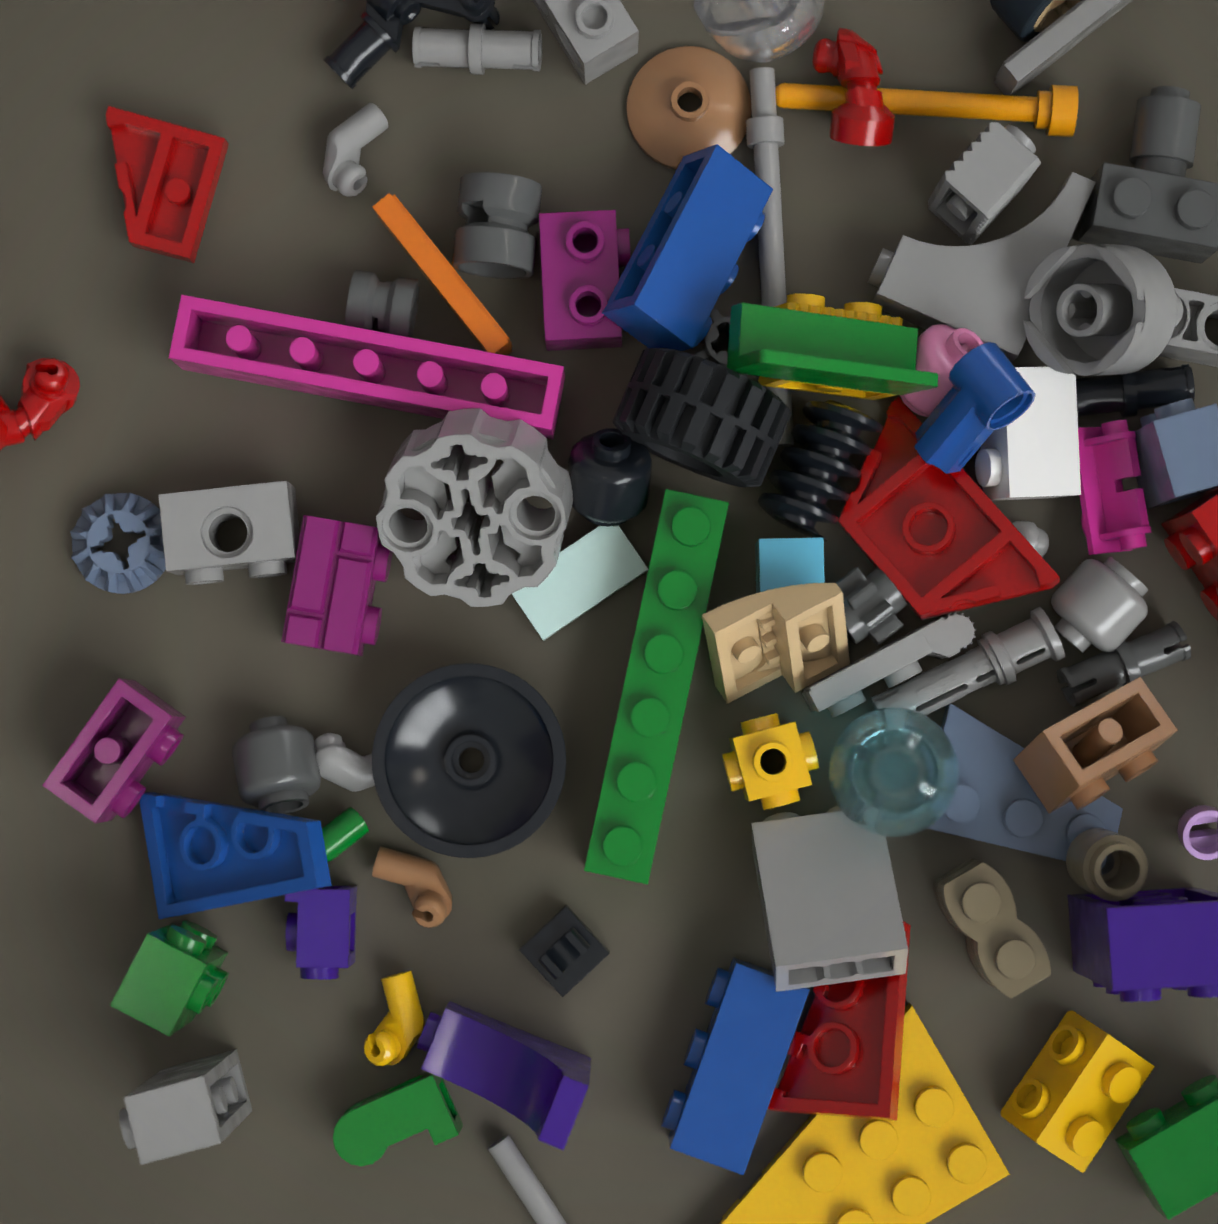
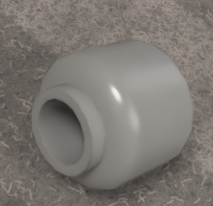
M1110 556L1104 563L1095 559H1086L1055 591L1051 598L1053 609L1061 617L1054 628L1082 653L1090 644L1103 652H1113L1146 618L1148 607L1142 597L1148 589L1130 571Z

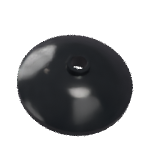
M473 663L454 664L430 671L407 685L391 702L382 716L374 738L372 772L377 794L386 813L405 835L424 848L439 854L458 858H479L504 852L522 843L540 828L549 817L558 801L565 780L566 748L561 727L552 708L530 684L515 674L494 666ZM471 747L480 750L484 756L482 768L474 773L466 771L460 763L463 751Z

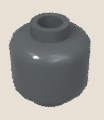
M283 716L265 717L252 722L249 725L250 732L240 737L232 747L233 763L241 800L248 805L258 807V810L279 814H288L305 808L309 805V797L319 789L321 783L320 769L316 760V749L311 732L301 726L288 725L287 718Z

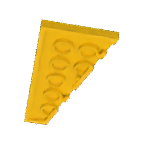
M909 1003L905 1007L897 1121L811 1114L762 1170V1175L742 1198H738L726 1211L719 1224H926L1010 1174L918 1014Z

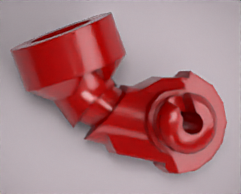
M840 27L837 31V41L822 38L816 42L812 58L813 68L818 73H833V76L837 77L841 86L847 89L845 92L846 102L832 109L829 137L837 142L850 145H889L893 140L895 115L884 105L882 92L877 90V86L881 81L879 75L883 74L877 51L853 30Z
M40 358L26 365V372L22 381L21 398L17 404V409L10 410L0 395V451L6 446L24 443L25 438L30 434L34 441H36L43 431H48L63 413L74 406L80 390L79 376L74 368L66 362L55 358Z

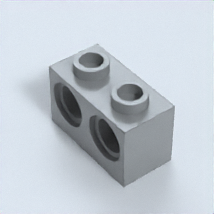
M533 0L585 85L638 53L639 30L620 0Z

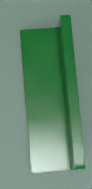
M743 302L731 306L727 368L739 374L895 395H905L938 387V373L915 370L918 328Z

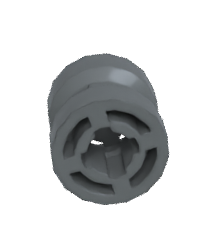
M355 270L348 292L345 325L368 330L378 329L379 332L412 338L419 303V280L399 277L393 282H381L373 272Z

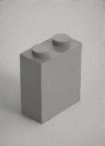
M853 803L842 804L831 808L827 813L806 816L783 812L771 815L762 822L751 823L752 852L776 992L906 974L908 944L880 805L862 807L859 804Z

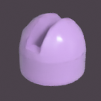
M1196 805L1187 809L1178 822L1177 833L1180 843L1192 856L1198 859L1212 860L1218 858V809L1207 805ZM1217 822V829L1190 831L1193 825Z

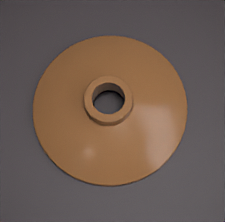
M676 47L654 56L636 74L627 98V120L636 143L651 159L677 170L683 156L716 144L731 155L743 141L746 135V120L751 118L750 93L739 70L724 56L702 47ZM693 93L700 98L702 105L694 112H686L679 107L677 101L683 94Z

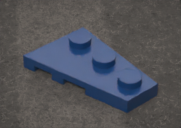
M145 792L140 799L159 919L332 886L320 820L158 792Z

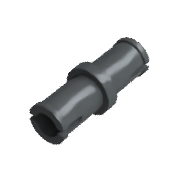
M1172 621L1160 629L1131 641H1124L1113 652H1102L1069 667H1062L1057 670L1058 682L1061 684L1067 682L1068 686L1061 688L1062 693L1072 707L1081 705V702L1117 687H1123L1139 677L1142 678L1179 661L1188 660L1191 658L1190 645H1179V642L1187 640V636L1177 622Z

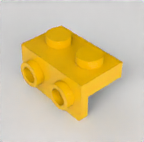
M1070 1010L1051 1034L1049 1040L1014 1089L1000 1114L1001 1117L1034 1142L1084 1173L1155 1066L1075 1011Z

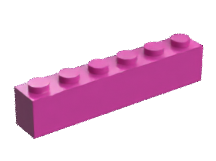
M181 295L169 353V359L186 371L444 419L448 411L480 408L493 418L505 421L521 419L548 439H554L565 382L564 366L187 295Z

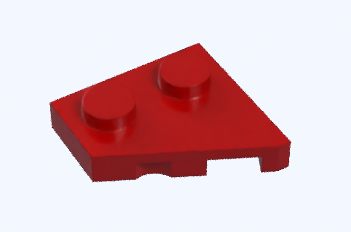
M108 106L105 115L114 144L117 161L115 169L118 186L123 193L125 204L123 213L129 242L133 247L194 264L229 146L227 140L220 136Z

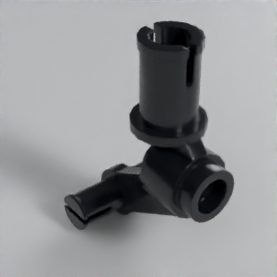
M366 0V10L360 15L364 20L362 24L330 56L327 55L324 61L353 89L356 83L390 49L395 53L400 49L403 25L411 23L418 16L421 7L463 17L474 23H485L486 30L494 29L487 18L489 17L498 25L500 14L497 8L494 7L495 0Z

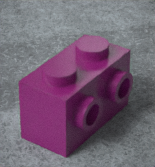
M616 210L539 213L544 330L547 351L622 347V330L624 329L602 314V311L608 304L607 302L619 281V267H626L631 258L629 228L617 229Z
M119 678L42 786L94 823L112 821L116 814L124 819L145 793L146 787L139 782L151 765L156 762L162 766L181 743L184 735L177 729L186 716L135 680Z

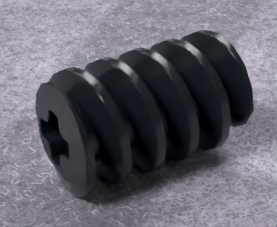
M827 400L825 402L808 401L804 405L802 411L813 425L796 424L791 432L793 438L803 448L785 447L780 454L782 461L792 471L774 470L769 476L770 482L781 494L762 493L758 499L759 505L773 519L811 538H824L814 528L817 522L837 524L839 520L826 506L828 499L848 501L850 497L837 483L839 476L859 478L861 472L848 460L850 454L870 455L872 449L859 437L861 431L881 433L884 428L870 416L834 400Z

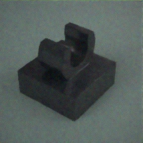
M568 905L563 907L519 949L562 997L610 954L605 945Z

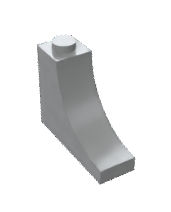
M1072 172L1060 186L1052 203L1041 215L1018 231L987 243L970 246H944L918 241L903 235L894 252L885 248L881 250L867 283L878 287L871 303L880 304L883 311L901 317L903 320L923 329H928L936 324H945L955 329H969L979 336L983 344L988 342L996 343L1009 361H1014L1018 357L1027 338L1024 320H1029L1030 299H1024L1028 281L1037 266L1048 255L1068 246L1096 182Z

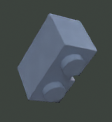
M1193 398L1156 408L1154 409L1155 413L1140 418L1142 428L1135 431V440L1141 476H1136L1139 488L1144 489L1147 509L1205 494L1218 488L1217 403L1196 409Z

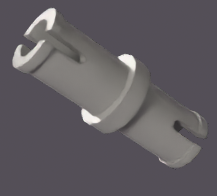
M471 23L470 29H437L416 26L413 31L412 40L413 64L415 68H469L470 74L476 75L485 74L486 68L540 71L542 63L541 30H486L485 23Z

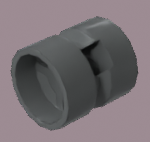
M474 172L464 174L460 178L457 213L465 220V225L455 230L452 267L464 273L489 278L523 279L533 276L537 240L528 230L529 227L539 222L542 196L541 184L532 179L505 173Z

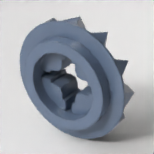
M133 493L104 494L102 498L82 508L80 518L75 527L70 531L73 551L71 558L86 581L107 592L127 594L143 590L160 578L166 566L160 509L155 504ZM112 519H115V523L119 524L125 533H136L138 535L146 533L145 537L138 538L136 543L128 546V569L126 563L121 561L118 553L102 550L97 552V548L103 547L105 542L113 539L112 528H114Z

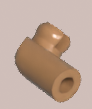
M380 846L373 867L372 877L404 885L414 908L412 916L419 925L433 928L442 924L452 910V894L439 866L429 859Z

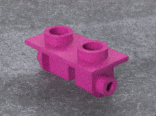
M1127 420L1106 422L1101 424V427L1078 428L1081 525L1086 536L1089 555L1126 552L1136 548L1147 547L1145 534L1152 533L1151 526H1149L1144 489L1138 488L1123 491L1122 484L1123 479L1141 476L1135 440L1136 432L1128 430Z

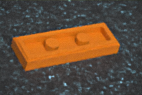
M389 193L373 205L372 208L382 224L485 352L506 356L513 352L510 338L396 195Z

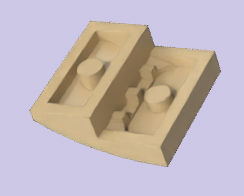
M809 583L770 589L745 596L702 614L715 686L727 704L782 675L796 693L850 664L843 592L836 583Z

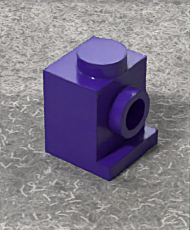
M332 885L285 895V902H298L297 913L289 912L287 915L286 949L287 951H296V967H300V978L315 980L339 978V968H349L355 963L357 886Z

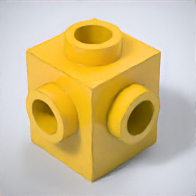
M778 713L740 722L743 735L729 738L732 751L722 754L731 791L742 789L747 801L761 799L763 810L800 801L798 789L812 785L809 771L819 769L818 758L810 732L798 733L796 722L780 725ZM768 749H777L784 756V767L776 774L766 773L760 764L762 754Z

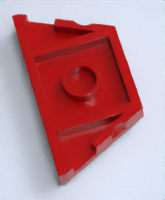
M899 397L891 402L886 413L888 418L871 454L867 455L860 470L861 478L855 491L850 493V497L846 501L838 522L874 566L882 570L893 582L906 603L920 619L925 620L1055 587L1060 582L1059 575L963 468L959 472L946 474L940 468L928 464L922 459L914 448L917 443L915 432L922 425L921 421Z

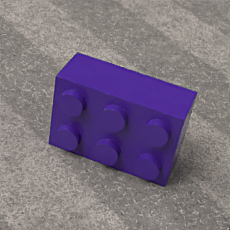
M1197 887L1139 890L1134 896L1122 901H1108L1092 893L1068 895L1073 971L1092 980L1093 987L1106 988L1107 994H1119L1120 1001L1125 1002L1162 999L1161 988L1187 990L1189 997H1218V893Z

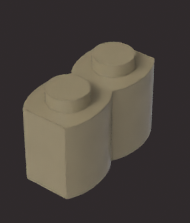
M970 858L933 881L934 895L939 909L956 930L966 935V946L970 960L978 974L990 986L1012 999L1051 975L1049 957L1042 941L1027 924L1017 919V909L1013 894L1006 881L995 869L982 861Z

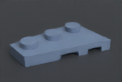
M950 703L945 707L919 827L1066 861L1068 848L1080 833L1092 828H1104L1118 833L1123 808L1101 796L1080 810H1077L1073 803L1069 802L1049 814L1013 761L1024 748ZM1107 856L1105 857V859H1104L1103 862H1102L1101 869H1102V868L1105 866V864H1106Z

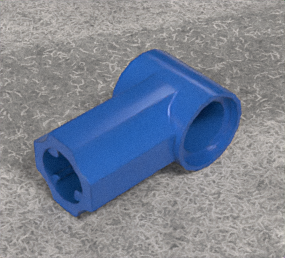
M988 342L981 344L965 354L954 365L948 378L954 386L915 432L917 443L914 448L926 463L940 468L946 474L959 472L993 431L1001 429L1018 419L1035 399L1036 394L996 343Z

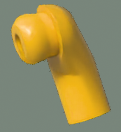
M412 970L381 979L389 1012L376 1030L367 1036L363 1046L366 1058L376 1066H393L404 1060L424 1029L425 1019Z

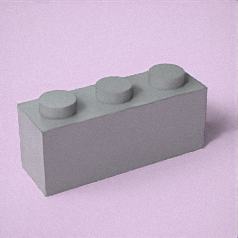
M237 1049L162 1069L124 1097L126 1108L120 1110L119 1121L124 1142L128 1149H137L141 1165L222 1143L253 1111Z

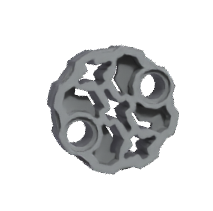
M480 408L448 411L442 422L427 429L413 430L403 441L384 479L386 488L383 501L376 515V521L382 546L394 552L404 568L405 579L430 596L448 595L459 598L470 607L501 605L510 594L524 587H538L557 564L564 537L563 532L567 527L573 504V491L569 472L557 465L549 453L547 438L521 419L505 421L490 417ZM496 459H501L503 463L493 471L491 478L490 470L494 467ZM470 495L471 502H466L468 496ZM540 496L547 499L553 507L547 509L536 508L525 498ZM412 508L419 511L425 519L421 521L412 520L406 517L400 509ZM480 515H485L483 522H481ZM457 537H459L461 546L458 548L456 555H450L453 551L457 549Z

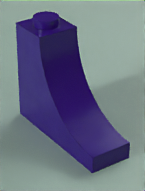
M449 1001L442 1016L430 1012L416 1047L427 1052L421 1069L461 1086L503 1108L529 1126L535 1132L539 1141L564 1151L589 1088L591 1058Z

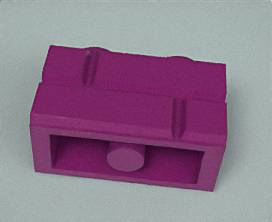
M303 515L281 642L362 657L365 644L376 645L381 624L382 608L372 606L376 581L387 582L393 553L382 546L377 527Z

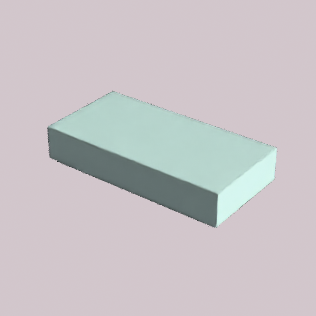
M619 525L610 527L598 526L559 553L556 566L538 587H524L512 593V595L544 641L647 572L648 568Z

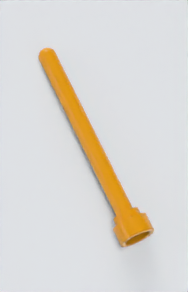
M781 83L775 87L776 105L780 108L832 111V109L846 102L845 92L847 89L842 86ZM1051 84L1049 91L1038 90L1036 97L877 88V90L882 92L884 105L894 115L1034 122V129H1045L1046 136L1073 137L1076 128L1079 99L1078 86Z

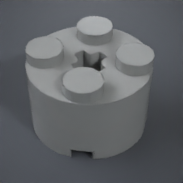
M1080 244L1060 248L1048 255L1034 270L1028 281L1024 299H1030L1029 320H1024L1025 334L1035 354L1053 370L1077 376L1127 374L1146 367L1165 349L1172 336L1174 327L1178 325L1183 314L1182 301L1175 293L1172 280L1163 265L1150 253L1129 245Z

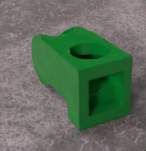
M426 1071L361 1100L348 1108L334 1127L333 1142L335 1150L343 1160L351 1165L365 1166L379 1160L388 1146L428 1129L434 1145L458 1136L463 1123L444 1079Z

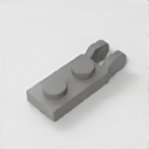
M955 612L952 613V616L946 615L945 618L941 616L938 620H933L804 688L802 695L812 713L828 708L832 718L865 702L866 698L862 689L884 678L888 688H891L923 671L918 662L922 657L928 655L938 659L950 658L959 653L960 648L967 649V645L973 644L972 639L976 638L974 631L977 629L973 627L974 622L969 620L970 617H965L964 613L958 615Z

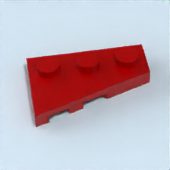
M903 921L908 944L906 974L815 986L813 988L815 998L801 1032L796 1031L787 1053L791 1057L779 1087L774 1089L768 1110L897 1121L911 925Z

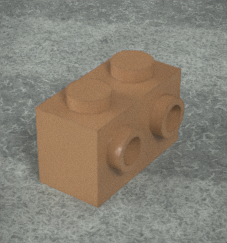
M1139 677L1043 730L1013 761L1049 814L1069 802H1072L1075 808L1080 810L1110 790L1106 781L1120 773L1124 781L1128 782L1154 766L1158 759L1153 754V751L1178 730L1145 682Z

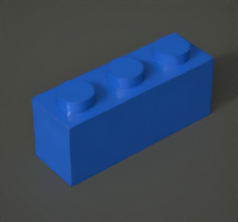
M718 144L683 156L602 314L648 348H670L683 351L697 346L705 338L711 327L712 318L709 315L720 294L731 286L738 274L739 266L736 262L746 242L750 241L758 233L764 223L765 213L762 211L773 188Z
M735 957L732 958L728 971L717 968L705 1001L706 1005L715 1007L707 1031L695 1029L685 1055L683 1065L693 1069L684 1093L673 1090L661 1126L671 1130L668 1137L670 1149L744 1176L809 994V988L776 992L773 971Z

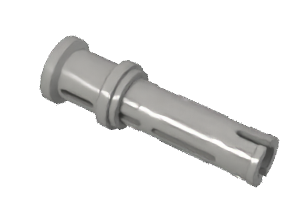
M1038 607L1030 611L1029 619L997 635L993 631L982 634V638L977 640L978 646L965 652V654L944 662L893 689L871 697L873 706L887 733L890 734L909 724V722L928 715L995 681L999 685L1004 683L1009 685L1016 681L1017 673L1048 658L1055 662L1065 658L1060 638L1044 610Z

